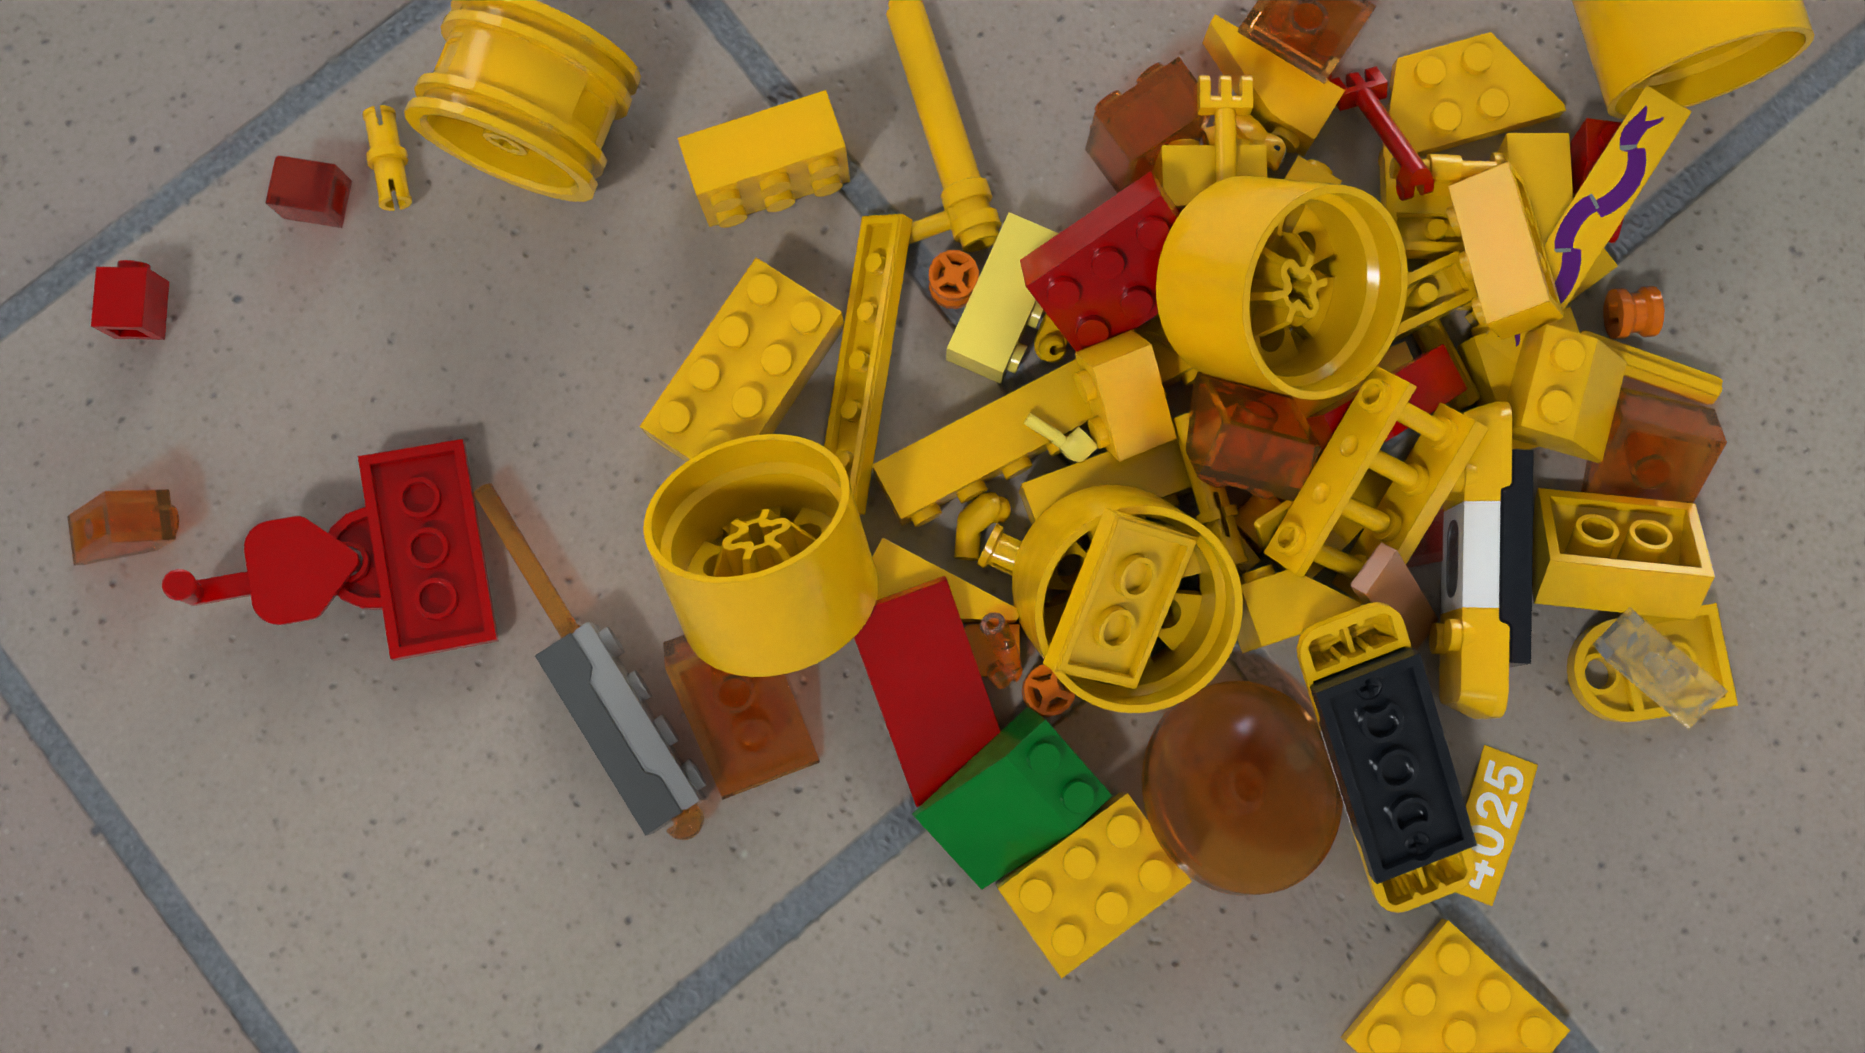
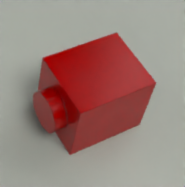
M120 260L117 262V267H96L91 327L114 339L165 340L169 281L152 271L149 264L140 261Z

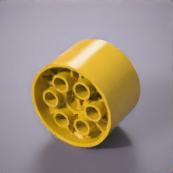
M1572 0L1607 112L1610 116L1625 119L1646 85L1687 108L1732 92L1774 72L1805 51L1815 36L1803 0Z
M1255 176L1227 178L1207 187L1194 197L1179 214L1167 235L1159 259L1156 280V300L1161 325L1176 353L1188 365L1204 374L1301 399L1319 400L1334 397L1348 391L1364 380L1379 364L1394 340L1402 319L1407 296V257L1401 234L1390 213L1375 197L1361 189L1341 184ZM1251 301H1257L1258 306L1256 307Z
M784 434L754 435L722 443L696 455L677 468L660 485L648 505L643 525L644 539L687 642L699 658L718 670L739 676L768 677L805 669L830 657L849 643L866 624L873 611L878 595V575L848 475L838 457L819 443L806 438Z
M1119 484L1098 485L1078 490L1046 509L1030 527L1019 547L1013 568L1012 595L1014 607L1017 608L1019 614L1018 619L1021 627L1042 658L1045 659L1088 552V549L1084 551L1076 541L1087 533L1089 542H1092L1105 508L1146 519V517L1156 518L1160 520V524L1187 531L1198 537V540L1182 578L1198 574L1197 591L1177 589L1158 635L1167 646L1156 655L1149 657L1137 688H1128L1053 671L1057 678L1081 699L1092 705L1115 712L1146 713L1165 709L1183 702L1204 688L1218 674L1229 658L1237 641L1243 615V595L1236 566L1227 549L1208 528L1154 493L1141 488ZM1070 554L1079 555L1080 564L1075 573L1070 576H1059L1057 568L1062 558ZM1047 589L1066 590V592L1056 595L1051 601L1044 603Z

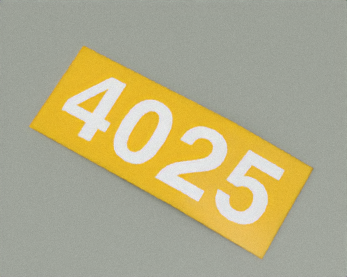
M1487 745L1483 746L1471 792L1466 803L1467 813L1477 846L1472 847L1476 869L1468 885L1455 893L1493 906L1524 818L1538 767L1537 764Z

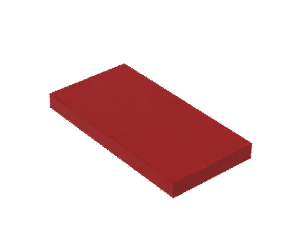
M945 576L876 600L866 624L854 637L916 807L921 806L1001 732Z

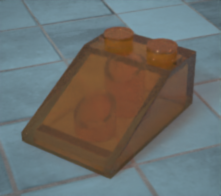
M685 635L663 642L665 669L722 800L820 762L788 674L768 677H747L726 673L712 667L699 658L690 647Z

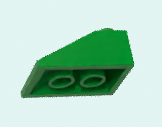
M1026 707L915 810L912 815L982 890L1073 833L1113 795L1047 720L1030 707Z

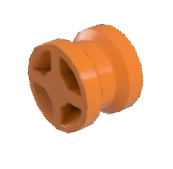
M948 250L940 253L933 259L929 267V291L931 297L938 305L947 309H959L967 305L979 278V269L976 261L969 254L960 250ZM948 284L951 286H956V288H950L948 286L944 288V286Z
M1643 286L1636 292H1629L1624 288H1614L1608 291L1603 306V318L1607 334L1610 338L1625 339L1631 333H1638L1642 337H1655L1658 335L1663 327L1665 312L1661 292L1655 286Z
M1039 665L1033 669L1023 681L1021 691L1023 701L1027 707H1030L1040 716L1051 717L1059 715L1067 710L1075 699V694L1045 665Z

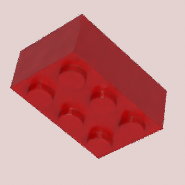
M1151 171L1020 260L1026 288L1076 352L1134 330L1159 314L1156 300L1159 259L1167 235L1180 212Z

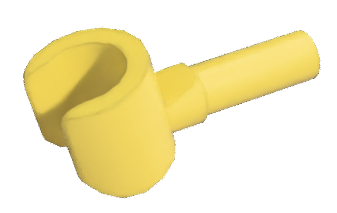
M1031 413L1024 421V425L1052 441L1051 443L1056 445L1068 459L1075 462L1085 461L1097 449V444L1080 427H1077L1066 438L1059 430Z

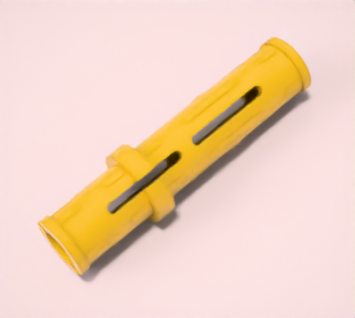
M1194 411L1172 419L1174 430L1200 513L1195 516L1196 520L1208 528L1221 541L1229 552L1235 566L1249 562L1234 518L1239 515L1236 504L1230 505L1218 466V460L1205 424L1203 411Z

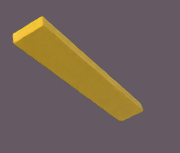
M904 214L862 216L824 447L838 457L847 472L859 515H865L872 464L874 462L913 221Z

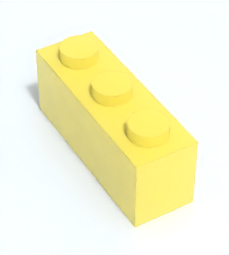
M1010 212L1008 213L947 346V361L1000 384L1007 371L1016 374L1028 347L1020 343L1027 325L1036 329L1044 313L1043 308L1025 286L1020 260L1059 233Z

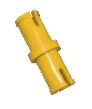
M380 105L383 124L379 125L375 106H371L363 111L362 116L365 121L370 150L366 153L368 167L374 170L379 197L378 204L383 210L395 211L392 191H395L399 208L402 210L412 204V197L409 193L405 166L408 164L407 150L400 145L396 111L390 106Z

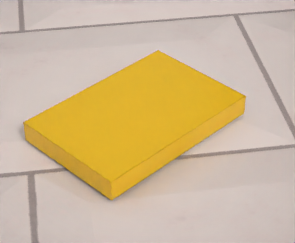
M1105 508L1043 664L1054 672L1136 689L1198 537L1187 531Z

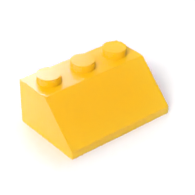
M1538 488L1535 495L1533 515L1532 594L1534 604L1695 620L1715 578L1696 503Z

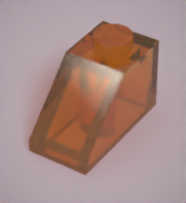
M169 489L104 491L67 516L74 566L157 551L175 541L179 529V514L177 508L171 505Z

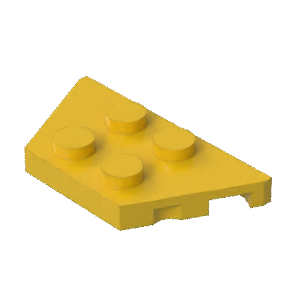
M1492 32L1397 58L1392 65L1389 84L1391 94L1390 100L1386 105L1387 112L1420 157L1559 118L1566 111L1564 103ZM1384 143L1378 156L1379 167L1384 157L1394 158Z

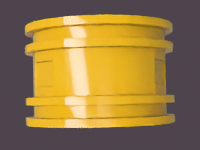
M452 0L451 11L444 17L441 24V35L446 41L433 73H424L418 78L414 87L416 97L407 103L404 110L405 119L425 139L446 153L509 184L566 201L586 202L593 199L598 185L595 179L603 175L607 164V159L601 149L613 120H620L627 116L632 102L631 96L637 92L641 81V74L636 64L612 41L590 26L540 1Z

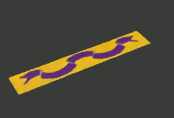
M1648 85L1645 86L1543 245L1562 311L1567 307L1692 112ZM1557 320L1548 323V325L1554 326ZM1540 327L1504 340L1490 328L1483 340L1517 363L1525 335Z

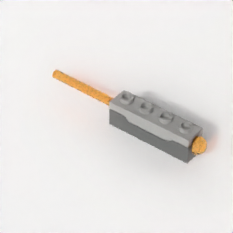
M492 483L480 486L474 491L476 499L561 637L560 640L535 655L542 669L645 836L654 834L673 822L674 825L666 830L671 837L677 840L694 838L699 834L704 824V814L698 805L706 800L701 788L705 787L707 783L699 768L691 758L685 762L681 759L673 744L679 741L677 733L663 714L657 718L645 701L652 697V694L639 673L634 670L629 674L620 661L619 656L625 653L613 631L609 627L601 630L599 625L589 621L582 626L576 623Z

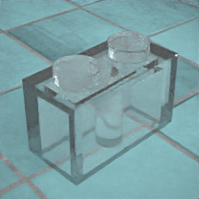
M1631 607L1593 643V646L1610 665L1688 730L1728 692L1707 670Z

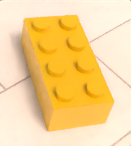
M755 257L639 427L650 439L685 462L714 446L731 440L754 435L773 434L844 328L842 312Z

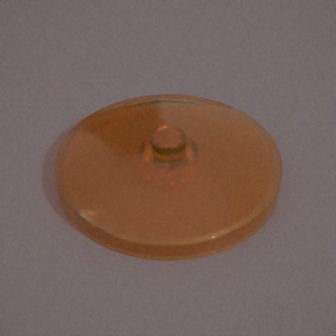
M1250 681L1220 682L1204 687L1183 702L1173 705L1162 716L1150 736L1145 750L1141 776L1145 811L1160 846L1176 866L1190 878L1201 885L1224 894L1235 896L1263 895L1282 891L1298 884L1316 870L1325 859L1337 836L1342 816L1343 800L1319 725L1295 700L1272 687Z

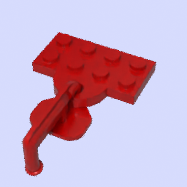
M463 439L358 456L365 507L346 513L330 527L328 533L302 516L265 521L253 527L246 536L244 542L246 572L196 580L191 572L184 569H175L167 573L162 580V589L168 598L191 606L251 596L255 613L262 620L273 625H287L317 619L325 612L336 596L346 603L363 610H382L389 655L393 661L499 642L466 444ZM354 550L359 551V552L361 553L362 557H361L358 553H356Z

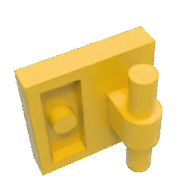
M1428 154L1422 161L1433 176V192L1420 195L1415 186L1414 197L1401 201L1396 192V177L1401 167L1394 158L1384 157L1380 165L1381 203L1390 213L1399 229L1407 259L1438 260L1457 250L1460 252L1465 251L1462 235L1456 236L1447 216V208L1453 206L1448 186L1497 166V163L1494 161L1462 160L1461 155Z

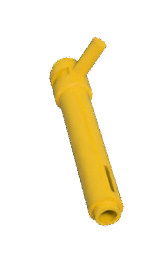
M889 0V9L886 12V16L943 187L940 197L944 211L912 222L909 245L951 230L954 240L961 243L964 252L986 249L994 245L1002 224L997 209L990 206L989 202H991L993 196L987 179L980 176L923 1Z

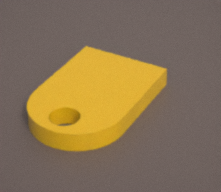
M1717 603L1701 605L1695 620L1636 615L1596 623L1588 627L1577 637L1568 655L1567 678L1575 698L1587 711L1607 721L1634 722L1738 706ZM1593 659L1603 663L1608 671V680L1600 689L1591 686L1585 676L1586 667Z

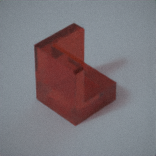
M277 156L274 161L265 203L287 220L342 228L352 180L336 164Z

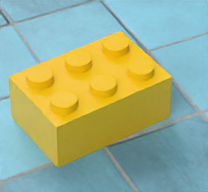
M826 90L677 138L696 196L709 227L719 225L722 228L733 227L744 222L749 214L764 209L768 212L782 211L791 207L795 203V199L813 193L817 197L831 195L839 191L844 183L850 182L846 146Z
M1120 792L1103 804L1073 833L1025 862L995 885L1062 979L1192 881L1130 795Z

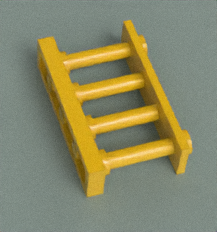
M1376 366L1362 384L1264 553L1301 578L1305 576L1312 562L1337 572L1332 584L1361 603L1351 588V583L1374 550L1383 543L1396 549L1405 564H1407L1489 428L1441 402L1433 415H1430L1408 402L1417 386ZM1396 421L1421 434L1405 462L1380 450ZM1368 468L1393 481L1377 508L1352 497ZM1340 515L1365 527L1349 554L1324 543Z

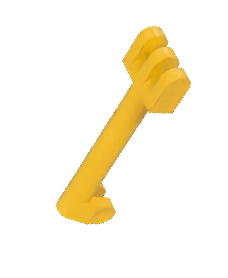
M1210 75L1198 76L1197 115H1215L1216 183L1227 178L1237 177L1236 115H1250L1253 109L1252 75L1240 76L1238 83L1239 96H1232L1231 75L1219 76L1218 96L1211 95Z

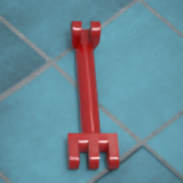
M1374 66L1365 69V81L1359 72L1347 74L1345 78L1346 86L1340 77L1328 79V81L1345 90L1336 104L1339 111L1358 106L1401 167L1396 177V192L1399 199L1404 201L1413 198L1415 186L1420 195L1432 193L1434 190V179L1430 170L1380 102V100L1387 98L1388 81L1378 67Z

